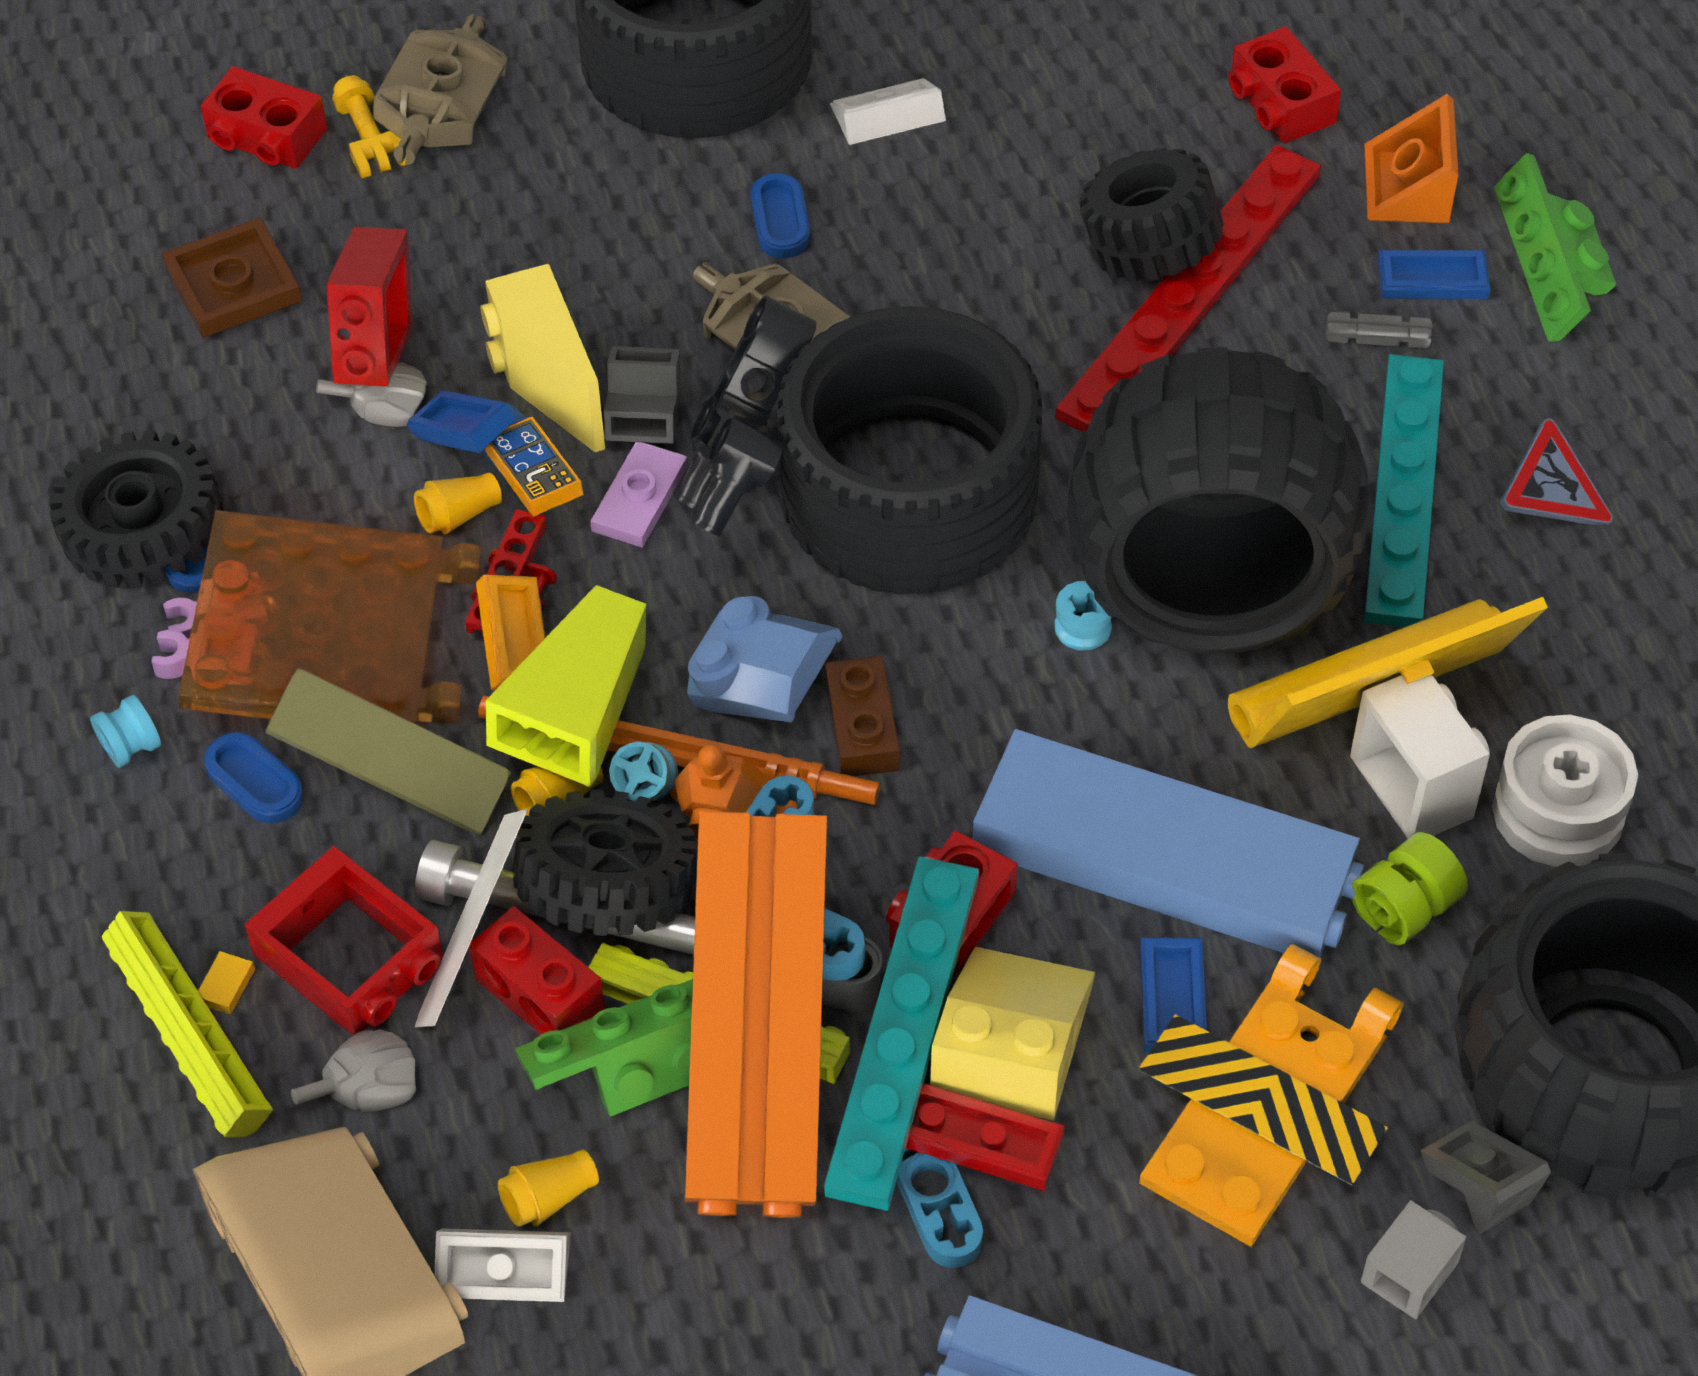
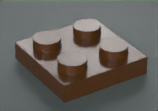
M261 217L161 253L164 267L202 338L302 301L300 287Z

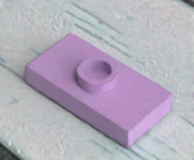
M635 442L590 521L591 531L643 548L688 467L687 456L643 442Z

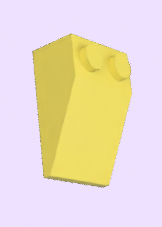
M549 264L486 280L488 303L480 305V310L486 332L489 337L494 338V340L486 342V350L493 372L499 373L504 371L509 386L513 391L592 451L605 450L598 379Z
M975 947L947 998L932 1043L930 1085L1033 1117L1054 1121L1090 997L1095 972Z

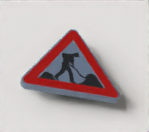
M1549 418L1545 419L1540 423L1500 500L1501 507L1506 511L1588 525L1610 524L1613 520V515L1556 422Z

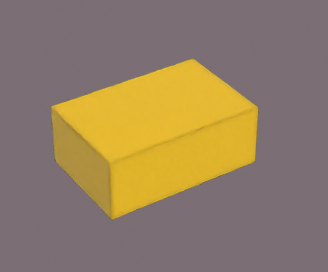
M219 951L198 990L209 1008L231 1015L255 971L253 961Z

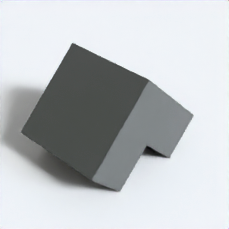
M611 346L607 362L608 396L604 408L605 441L674 444L681 407L680 349Z

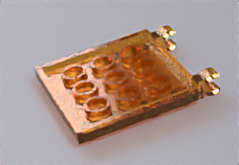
M215 510L179 690V709L271 719L292 676L300 668L416 725L417 721L458 723L462 685L452 682H439L428 688H422L437 583L476 584L480 570L481 547L474 544L461 543L452 546L450 549L442 550V536Z

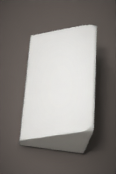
M924 78L834 100L833 103H830L849 145L946 121L941 89Z
M442 1228L436 1231L434 1276L440 1286L451 1282L461 1299L564 1302L571 1232Z

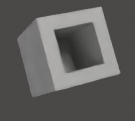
M1410 1200L1367 1256L1361 1283L1414 1319H1417L1459 1263L1467 1236L1460 1233L1454 1223L1444 1214L1435 1210H1425Z

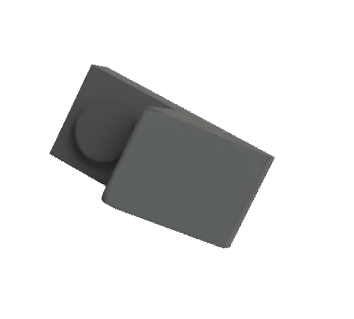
M1472 1120L1420 1150L1425 1167L1433 1176L1464 1193L1474 1227L1480 1234L1531 1204L1551 1174L1547 1161Z

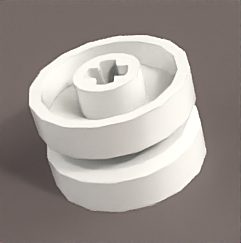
M1574 715L1544 716L1524 725L1508 742L1492 804L1497 829L1512 848L1535 862L1558 867L1568 861L1577 866H1584L1591 863L1592 860H1597L1599 854H1607L1621 837L1638 779L1633 753L1618 734L1595 720Z

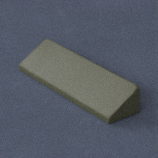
M300 668L292 676L266 729L267 734L466 831L482 835L507 789L511 772L507 768Z

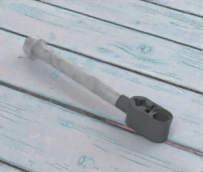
M431 840L426 846L419 862L415 881L416 897L445 906L451 905L454 896L468 899L483 864L466 861L465 849L461 846ZM502 869L488 904L508 909L515 906L521 912L535 915L528 909L529 902L522 903L517 896V889H514L513 872ZM546 912L536 916L546 918ZM675 913L674 920L666 925L657 921L656 929L643 932L637 925H634L632 935H621L620 937L694 955L695 917ZM586 925V926L584 927V928H588V929L594 930V926H587V925ZM616 927L608 928V934L619 936ZM864 937L865 961L858 973L866 976L859 979L849 978L838 981L822 978L823 1006L847 1012H862L870 1009L877 1003L882 986V954L879 947L873 941ZM840 941L834 948L826 946V955L834 957L839 950L848 952L847 943Z

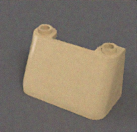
M346 1127L217 1156L193 1168V1172L210 1218L221 1238L226 1239L231 1252H235L284 1340L289 1357L294 1366L298 1367L302 1376H405L465 1343L459 1322L468 1317V1312L459 1293L451 1282L440 1286L372 1169L378 1167L379 1162L368 1139L363 1132L352 1136Z

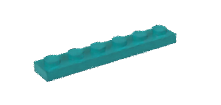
M1389 354L1363 621L1366 623L1407 627L1423 621L1444 360Z
M918 857L824 1184L825 1197L885 1211L889 1210L932 1054V1043L944 1010L979 882V869Z

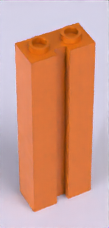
M699 811L685 1203H698L697 1214L736 1216L737 1204L763 1205L764 1217L800 1218L802 1206H814L816 1203L827 816L776 814L775 817L750 816V813Z

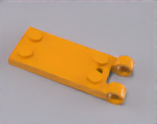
M1291 944L1279 960L1270 982L1229 1043L1344 1104L1388 1037L1384 1035L1386 1029L1392 1031L1403 1010L1404 1002L1375 987L1363 1002L1350 1030L1299 1003L1305 994L1301 990L1303 984L1311 985L1320 968L1321 958L1295 944ZM1306 1031L1318 1039L1308 1042L1301 1037V1034ZM1191 1099L1141 1173L1139 1184L1252 1247L1307 1161Z

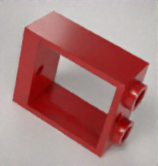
M353 227L326 283L333 383L388 386L412 326L408 230ZM339 329H347L350 332V336L343 337L340 335Z
M335 846L330 848L244 924L253 955L352 1036L364 1031L369 1025L376 1027L385 1022L394 1011L397 1000L414 984L420 986L428 982L437 972L443 958L438 927ZM347 899L405 945L349 997L290 951Z

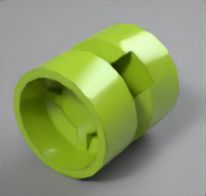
M1418 832L1391 851L1387 861L1383 860L1374 864L1352 882L1351 887L1355 895L1354 899L1351 900L1357 913L1375 931L1383 926L1384 928L1378 933L1390 944L1399 946L1406 943L1429 925L1432 916L1441 915L1466 895L1468 890L1467 876L1454 853L1441 840L1431 834Z

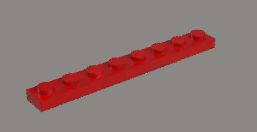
M1275 145L1222 208L1223 235L1220 241L1214 243L1215 249L1209 255L1202 256L1200 258L1201 262L1195 266L1187 267L1181 270V273L1171 277L1167 275L1056 407L1055 419L1081 432L1087 431L1095 409L1103 402V396L1120 379H1129L1142 372V365L1168 354L1173 356L1318 179L1321 165Z

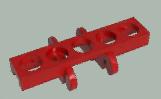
M516 509L499 548L491 551L488 557L490 568L486 575H497L495 573L497 568L505 565L506 570L515 571L512 576L536 577L541 611H543L545 602L541 598V594L546 584L554 585L556 583L557 575L549 567L531 563L547 527L546 517L540 514L533 517L530 512ZM524 522H531L536 526L531 533H520ZM515 543L523 544L526 547L522 554L512 552ZM476 587L471 596L474 603L465 621L466 631L472 634L475 633V630L483 631Z

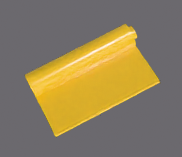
M1541 597L1501 613L1495 606L1490 607L1481 599L1475 600L1229 694L1228 710L1231 721L1249 748H1254L1360 707L1363 691L1400 675L1403 676L1407 685L1430 675L1435 678L1497 654L1541 615L1548 606L1544 598Z

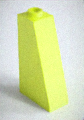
M596 585L486 700V746L590 787L597 778L644 653L646 603Z

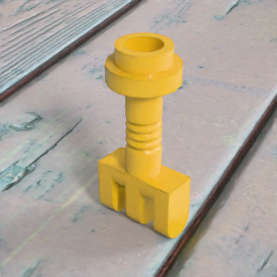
M354 75L340 79L334 86L332 101L339 113L342 115L350 114L361 138L359 141L349 143L350 156L361 179L371 176L368 159L374 158L381 172L391 170L387 154L394 152L401 139L391 131L380 133L369 109L374 100V94L369 83ZM406 157L403 160V163H399L398 161L397 163L400 166H404L406 162Z

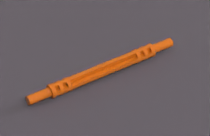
M484 695L481 699L478 716L481 719H486V700L490 696ZM620 720L617 722L607 749L617 752L618 749L628 743L639 741L651 742L668 749L674 756L677 766L686 767L688 763L699 755L700 750L704 746L716 744L724 750L725 755L745 759L770 777L771 780L778 776L788 775L802 779L808 783L813 791V798H817L818 793L876 805L880 792V782L827 771L822 763H811L800 758H788L777 753L770 754Z

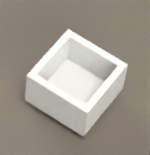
M1400 675L1362 692L1350 757L1405 836L1409 838L1418 832L1434 836L1473 819L1490 752L1482 733L1476 728H1471L1457 710L1456 701L1449 688L1444 684H1438L1432 675L1407 685L1403 676Z

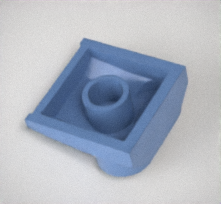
M747 596L732 599L718 613L689 661L687 695L694 706L709 712L792 723L795 718L794 713L836 642L839 643L843 636L839 628L790 616L772 614L765 600L759 597Z

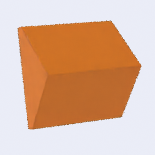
M1446 94L1364 144L1368 220L1449 223L1458 180L1454 99Z

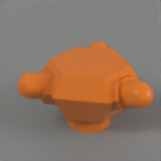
M708 744L700 750L699 755L688 763L674 780L675 785L670 791V796L680 804L681 812L690 818L688 828L692 827L695 838L698 839L699 811L746 813L762 787L771 779L745 759L727 756L720 746ZM790 800L785 806L776 804L777 814H783L789 807L797 809L796 802Z

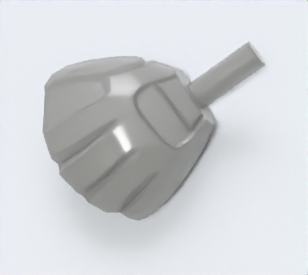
M398 362L388 386L336 384L333 381L318 379L316 393L349 397L353 409L366 421L377 425L402 427L407 426L406 424L419 408L427 390V382L422 372L417 368Z
M380 1029L375 1031L364 1030L350 1037L334 1052L323 1068V1080L292 1089L291 1097L297 1105L330 1095L331 1098L355 1111L360 1110L361 1112H375L403 1105L412 1098L416 1091L415 1058L412 1050L408 1048L407 1042L394 1033Z

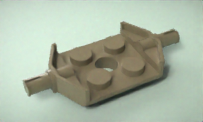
M475 14L468 15L462 29L455 27L454 30H415L411 32L374 97L373 119L401 139L393 152L395 159L399 163H403L406 157L405 165L412 164L422 146L438 147L472 144L474 124L499 77H505L507 72L506 55L480 38L486 29V22L481 16L478 15L475 21ZM439 72H444V73H448V74H450V75L441 76V75H438V73H439Z
M703 262L702 267L699 265L693 273V280L714 294L703 319L704 337L708 339L712 332L733 349L736 348L744 333L749 315L754 310L753 307L766 295L814 319L817 326L813 338L837 322L844 321L850 317L779 264H771L737 275L732 272L725 277L708 262Z

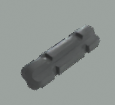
M1332 310L1328 312L1325 322L1326 341L1332 343L1348 344V339H1356V344L1399 347L1400 342H1407L1408 348L1425 349L1431 343L1433 330L1432 320L1426 316H1409V321H1403L1402 315L1358 312L1357 317H1350L1349 311Z

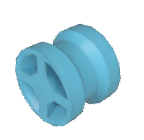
M1076 581L1068 584L1059 592L1056 599L1057 617L1055 619V634L1059 640L1067 647L1079 651L1093 650L1102 646L1111 634L1112 617L1108 616L1094 599V592L1087 585L1086 581ZM1077 613H1083L1081 617L1075 615Z
M130 695L121 700L120 707L111 713L100 711L90 717L92 727L99 742L117 768L130 763L134 753L142 749L152 751L161 746L159 734L150 716L135 695Z
M639 741L628 743L618 749L611 760L609 773L615 790L629 793V800L635 801L639 796H643L654 801L670 793L675 785L674 780L678 776V767L674 756L664 746ZM651 758L653 759V761H652L651 764H652V766H653V768H654V772H655V773L652 772V768H651V766H650V764H649Z

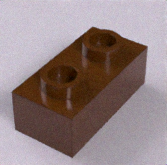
M883 656L825 662V685L840 774L862 776L900 771V750Z

